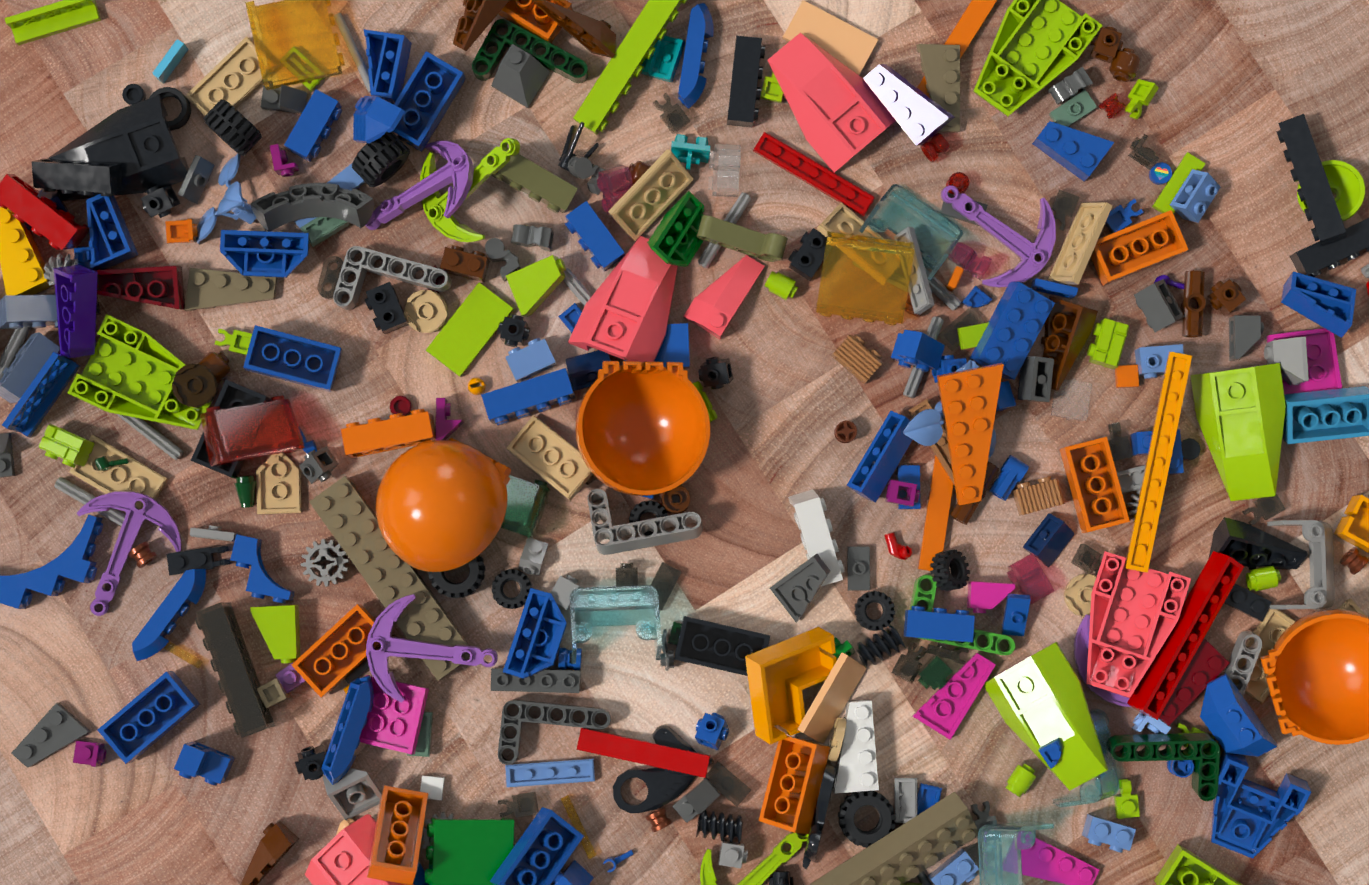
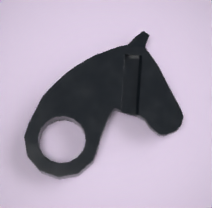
M661 725L653 732L652 737L656 744L696 752L691 745L667 725ZM710 758L709 765L714 763L713 758ZM658 767L628 769L617 777L613 785V799L620 809L628 813L656 810L682 794L696 776ZM639 778L646 783L648 795L643 802L630 804L623 799L621 787L627 779Z
M826 765L816 806L815 822L810 828L804 852L803 867L805 869L808 868L811 861L815 862L837 771V767Z

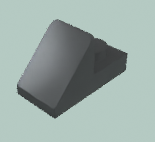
M281 85V88L263 86L261 108L302 114L306 107L308 93L286 85Z
M11 433L0 434V478L15 476Z
M706 777L672 807L688 823L720 796V792Z

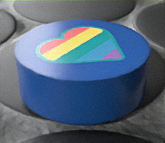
M1163 162L1156 163L1149 171V178L1156 185H1163L1172 177L1170 166Z

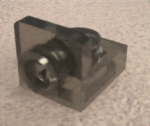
M1144 134L1141 138L1136 137L1129 147L1132 151L1128 156L1150 170L1157 163L1159 157L1156 156L1152 149L1142 146L1148 135Z
M620 563V568H616V594H638V568H633V563Z

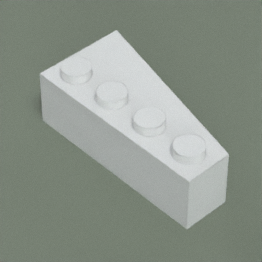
M813 489L789 496V502L796 511L794 513L795 521L802 532L800 537L804 549L808 553L806 554L807 560L818 554L830 569V573L821 586L843 580L841 573L845 571L842 561L837 560L836 552H839L836 540H832L830 532L833 529L830 519H826L824 511H827L824 499H820Z
M848 701L845 712V719H847L846 729L838 757L832 791L834 793L879 790L872 701Z

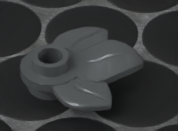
M664 629L663 635H660V644L663 653H660L661 666H665V670L668 671L669 668H674L673 650L667 649V629Z

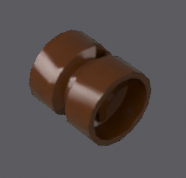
M679 485L672 490L664 492L662 494L663 507L672 514L683 513L690 504L689 491L684 486Z

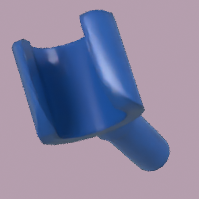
M295 427L294 429L302 443V449L307 454L313 450L317 451L314 440L307 442L300 427Z
M630 850L616 858L608 857L603 864L611 861L614 867L608 869L607 872H613L621 861L634 854Z

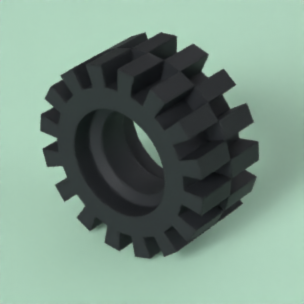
M650 500L642 501L630 512L629 523L640 521L641 516L646 512L654 513L657 518L668 516V514L659 503ZM647 531L644 533L645 536H650L653 534L652 531Z
M955 549L939 552L932 558L934 563L930 564V567L933 568L930 572L934 574L932 580L933 582L937 581L936 586L941 587L940 590L951 591L961 589L967 585L966 581H969L970 578L967 576V574H970V570H967L969 563H965L966 557L962 556V552H957Z
M508 569L495 577L491 591L494 600L499 605L508 609H516L525 605L532 584L528 576L523 572ZM510 580H514L520 585V593L514 598L507 597L503 591L505 583Z
M879 591L863 594L855 604L854 615L857 622L862 627L872 631L883 630L885 627H888L893 621L895 606L891 601L892 599ZM872 602L879 603L883 608L882 616L876 620L869 618L866 613L867 606Z

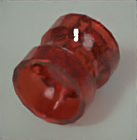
M940 133L935 134L931 141H926L920 146L923 154L932 163L939 158L940 154H945L951 150L947 140Z

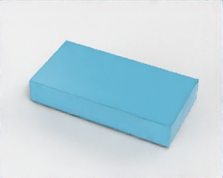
M177 39L153 71V75L163 84L189 50L186 45Z

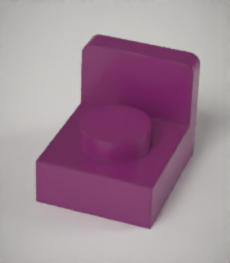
M279 144L270 145L274 171L278 175L289 177L293 176L294 172L299 171V166L296 163L285 164L288 162L286 150H282Z
M77 740L73 763L91 765V767L102 766V762H105L107 754L106 749H104L105 743Z

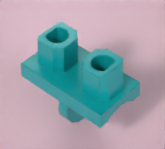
M676 135L675 141H672L671 152L681 163H687L686 169L690 170L691 164L709 163L710 146H708V138L698 137L696 138V144L687 143L688 137L686 135Z

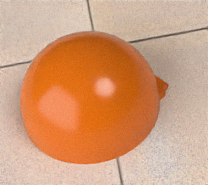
M603 361L602 369L598 370V379L588 389L579 406L575 429L576 440L586 466L605 485L629 495H656L678 487L698 469L709 445L710 419L701 394L688 379V371L683 370V362H667L666 367H664L663 362L623 361L622 365L619 366V361Z
M453 438L430 441L410 448L390 465L378 488L376 516L384 540L400 559L422 571L442 572L463 566L488 547L503 523L507 508L506 486L510 481L508 476L511 468L496 462V460L486 456L476 448Z
M1329 609L1317 611L1298 619L1281 634L1273 649L1268 650V655L1260 658L1264 673L1267 674L1266 680L1276 715H1281L1278 718L1282 734L1291 733L1293 737L1303 735L1320 743L1334 745L1351 744L1368 739L1369 617L1354 611Z

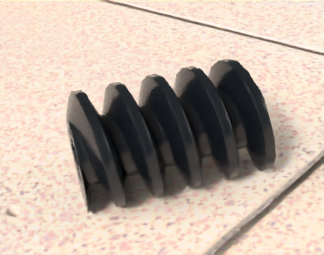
M892 625L888 626L889 634L885 630H881V638L877 634H873V641L866 638V646L861 642L857 643V653L866 669H869V661L877 665L876 657L884 661V653L892 657L891 649H894L897 653L900 652L899 645L906 649L898 631Z
M704 810L698 818L696 837H698L700 831L703 833V838H707L708 834L711 833L712 840H715L717 835L720 834L721 841H724L728 835L731 843L737 837L740 844L743 829L742 817L738 815L734 821L733 814H729L727 819H725L724 813L721 812L718 818H716L715 811H712L708 817L707 811Z

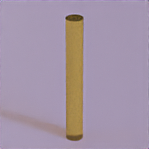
M170 641L164 647L167 651L198 669L203 664L202 660Z
M569 795L560 798L573 827L584 835L581 843L588 858L595 857L597 854Z

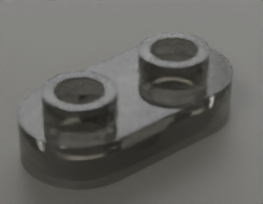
M337 256L328 257L324 261L317 286L319 294L328 300L333 299L344 262ZM333 263L337 264V269L335 270L330 269ZM327 284L332 285V289L330 291H325V286Z

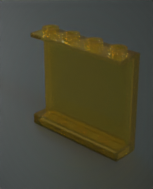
M283 0L256 6L254 1L245 2L261 76L266 90L279 88L281 85L289 86L343 74L341 66H344L345 62L343 54L338 53L337 46L341 45L338 33H333L332 26H336L333 13L329 14L328 7L331 6L330 0Z
M827 231L816 312L825 317L840 315L848 320H852L855 317L863 318L862 320L866 322L878 320L884 321L888 325L902 324L915 252L914 243Z

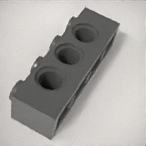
M504 668L491 669V691L581 692V670L545 669L523 679L503 673Z

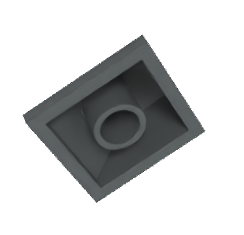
M512 44L502 59L491 86L526 108H529L551 72L532 55Z

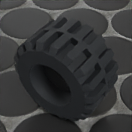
M221 99L203 118L205 124L239 155L245 156L262 138L260 131L226 100Z
M386 132L381 138L369 144L367 143L358 152L352 163V169L370 187H376L385 183L401 169L408 159L410 150L393 132Z
M479 554L468 562L470 573L468 578L462 583L450 582L446 578L444 571L429 572V580L432 581L433 587L439 593L447 597H467L476 592L482 585L481 583L485 578L484 571H486L483 563L484 560Z
M876 791L852 792V795L847 796L844 803L840 805L838 823L843 834L857 846L860 845L867 848L891 833L892 829L895 828L894 820H896V816L893 812V806L880 793ZM865 805H871L879 812L878 824L869 831L858 829L854 823L856 811Z

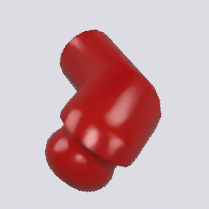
M895 532L884 535L888 551L892 556L901 560L911 557V548L897 543Z

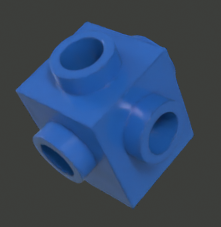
M954 355L942 356L938 370L932 369L935 383H938V375L953 373L967 363L966 358L954 359Z
M705 713L703 719L700 718L697 722L695 738L699 744L719 750L722 740L725 741L729 734L726 720L717 713H712V715Z

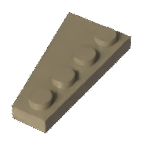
M918 44L916 47L918 53H920L922 62L920 64L922 72L925 74L926 89L930 99L955 116L938 132H960V45Z
M190 268L184 311L275 300L278 278L243 276L241 273Z

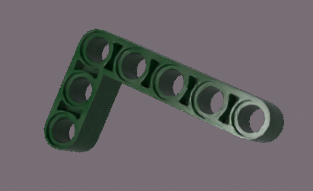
M505 19L495 21L472 62V70L475 77L481 81L488 80L494 73L507 47L510 48L514 44L532 55L544 67L575 83H583L588 78V66L582 59ZM500 28L508 29L505 35H499L497 32ZM519 38L527 39L524 45H518L516 42ZM491 46L498 48V51L494 54L487 52ZM542 47L546 49V52L543 55H537L535 53V51L538 48ZM559 57L565 59L562 65H556L554 61ZM480 65L488 66L485 72H478L477 68ZM580 67L584 69V72L581 75H575L573 70Z
M1208 733L1114 735L1107 740L1106 747L1115 760L1120 762L1193 760V790L1203 801H1212L1217 796L1220 747ZM1188 743V747L1181 750V747ZM1210 743L1207 749H1203L1205 744ZM1167 744L1165 749L1159 750L1160 746ZM1123 745L1120 751H1115L1116 747ZM1140 745H1145L1142 750L1137 751ZM1209 764L1207 769L1202 770L1203 766ZM1208 785L1206 790L1201 791L1202 787Z

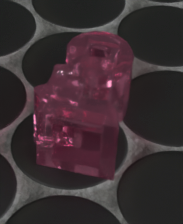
M957 242L951 254L948 255V258L953 263L961 266L964 271L970 272L973 277L979 280L983 278L992 263V259L983 256L981 259L978 258L977 253L971 247L961 242Z

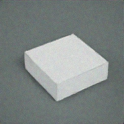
M422 775L420 792L428 793V799L442 800L445 778Z

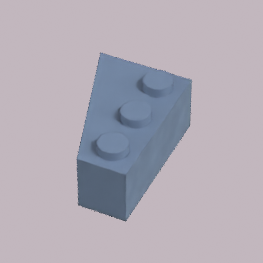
M5 295L0 300V329L45 328L50 325H55V328H58L56 295Z
M39 332L32 334L15 355L16 358L9 368L6 367L2 371L4 376L0 380V397L9 403H17L53 352L58 353L60 347Z

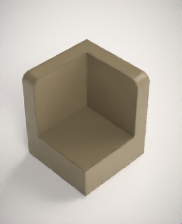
M278 678L257 688L266 708L274 707L291 698L289 693H285Z

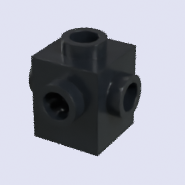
M171 184L159 188L158 185L146 190L148 195L141 198L142 206L151 218L156 215L162 218L172 213L171 208L181 204Z
M511 315L510 318L505 317L504 322L500 321L497 334L505 342L504 345L510 347L523 346L524 340L528 341L530 328L527 322L523 321V317ZM511 326L517 327L515 333L509 332Z
M719 357L707 358L706 362L700 366L701 369L698 370L699 379L703 382L704 387L711 386V389H720L724 387V384H730L733 380L730 358L719 360Z
M323 745L315 748L309 746L302 749L300 753H297L299 761H296L295 765L298 774L303 773L305 780H317L323 776L322 765L326 756Z

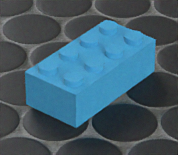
M1366 386L1284 394L1286 411L1282 439L1287 444L1369 436V388Z

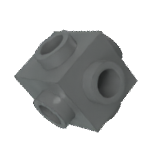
M326 446L318 451L313 450L304 456L305 461L299 467L310 483L313 484L318 480L322 483L332 476L331 472L339 463Z

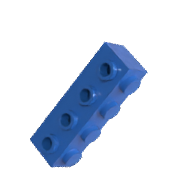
M890 411L847 484L849 488L860 496L876 503L913 440L903 434L904 429L910 422L907 417Z

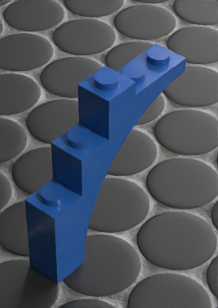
M88 514L80 533L72 544L46 565L27 573L10 576L0 575V603L17 609H26V606H29L32 601V590L49 596H58V593L62 592L65 585L64 577L82 583H90L96 576L97 568L95 566L97 562L89 560V557H92L95 552L96 544L94 542L96 536H99L103 529V523H101L103 518Z

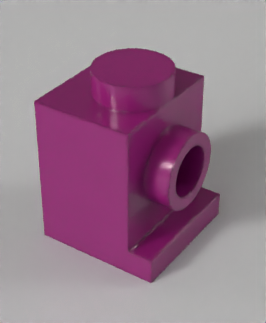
M890 480L888 482L885 502L912 507L914 502L918 503L920 490L916 489L917 484ZM900 490L906 492L905 498L899 497Z

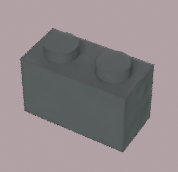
M1164 279L1134 294L1137 306L1143 311L1147 324L1154 332L1185 317Z
M1036 356L1026 357L1020 369L1017 400L1050 402L1054 359Z

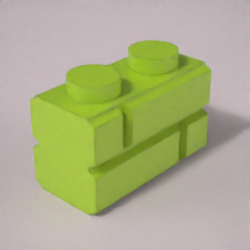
M1106 318L1102 319L1100 323L1097 322L1093 331L1096 339L1094 344H1090L1087 353L1090 356L1089 362L1110 369L1117 368L1129 325Z
M50 424L47 426L44 433L45 436L42 437L39 448L46 451L45 456L55 460L60 457L63 459V464L75 468L76 465L82 467L86 465L89 454H91L95 444L92 441Z

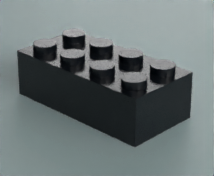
M225 380L191 461L236 479L271 398Z
M683 616L674 660L748 676L745 656L767 648L770 635Z

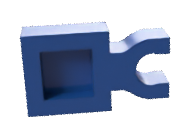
M1135 199L1130 201L1125 209L1120 204L1110 211L1105 224L1111 233L1124 229L1132 223L1130 217H1138L1143 213L1142 209L1137 212L1131 209V206L1137 202Z

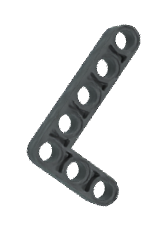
M516 699L510 700L505 703L502 709L498 759L505 765H511L518 759L523 722L604 729L610 724L611 715L609 711L603 708ZM510 704L518 706L519 713L516 716H511L508 713L507 708ZM532 706L540 708V717L533 718L530 716L529 710ZM554 708L562 710L563 718L561 720H554L552 718L551 712ZM580 710L584 712L585 720L578 723L573 719L575 711ZM604 713L607 716V722L603 725L597 724L595 715ZM507 726H513L517 730L514 738L506 736L505 729ZM510 748L513 750L514 758L512 760H506L503 757L504 749Z

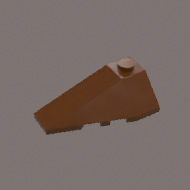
M464 0L465 12L464 16L458 21L453 45L467 51L510 0Z
M546 0L532 1L591 53L610 58L615 56L616 34L611 30V25L606 21L596 20Z
M1049 296V300L1055 304L1044 323L1045 333L1041 344H1044L1043 357L1054 359L1051 389L1058 391L1088 339L1098 311Z
M281 821L275 825L271 822L263 831L265 836L260 840L240 885H258L299 840Z

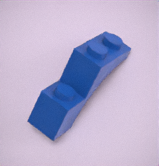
M236 534L230 560L236 561V566L249 569V565H251L246 591L252 592V597L264 599L265 595L273 597L274 602L286 604V600H293L295 592L277 584L267 573L261 557L262 540Z

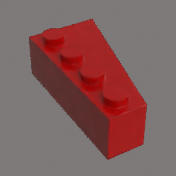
M6 174L0 182V206L14 212L13 216L20 222H26L32 226L31 230L35 234L50 240L49 244L56 250L77 248L89 232L88 225L84 223L83 226H80L74 222L75 216L69 212L57 210L56 203L45 196L40 198L37 196L39 191L15 174Z

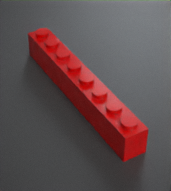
M1215 551L1212 552L1183 604L1178 622L1127 702L1128 705L1144 715L1156 720L1159 719L1244 568L1242 564L1228 555Z

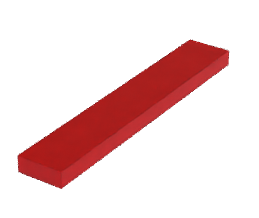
M766 132L762 134L753 149V152L839 203L842 202L846 207L863 217L875 199L873 195Z
M581 728L576 749L704 778L707 776L711 755Z

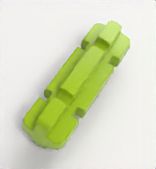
M699 381L694 382L693 385L697 388L705 402L710 422L716 420L717 414L715 410H712L713 406L705 391H702L701 383Z

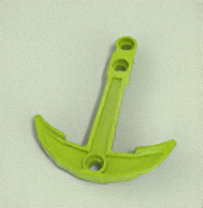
M504 139L500 147H495L474 168L472 185L466 199L491 175L496 174L510 161L511 156H516L519 153L520 143L517 139ZM429 152L425 159L420 181L437 171L435 154ZM436 191L421 200L428 220L444 236L460 242H476L485 239V235L475 232L465 224H459L453 215L449 218L444 216L448 191L442 196L439 191Z
M788 833L773 848L772 853L736 885H762L782 863L787 862L802 847V842L808 840L809 834L802 836L799 833ZM785 843H789L791 845V849L789 851L783 850V845ZM707 849L701 863L700 882L701 885H717V878L712 866L711 849Z

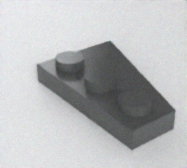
M815 554L770 587L771 591L796 623L801 619L830 573V569L820 556Z
M58 702L11 754L29 768L91 731Z

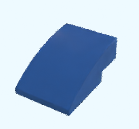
M688 323L668 324L666 336L654 362H663L664 367H666L667 362H683V369H690Z

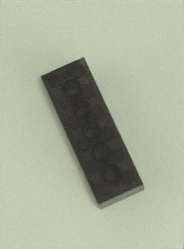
M221 602L197 611L195 621L198 629L204 633L203 644L207 651L210 650L213 659L210 660L214 672H218L220 678L218 685L221 692L226 694L228 712L230 714L233 713L235 719L233 726L236 734L241 735V738H245L275 727L270 709L265 707L257 691V688L261 687L231 602Z

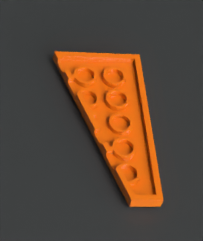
M1003 363L937 376L959 505L979 502L982 499Z

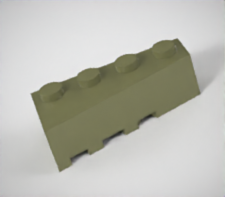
M520 154L511 156L510 161L496 174L491 175L509 184L511 188L528 194V197L532 200L547 204V208L555 213L567 210L578 189Z

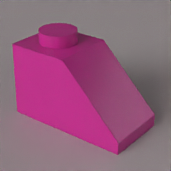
M968 582L967 608H973V613H986V609H993L1015 589V584Z

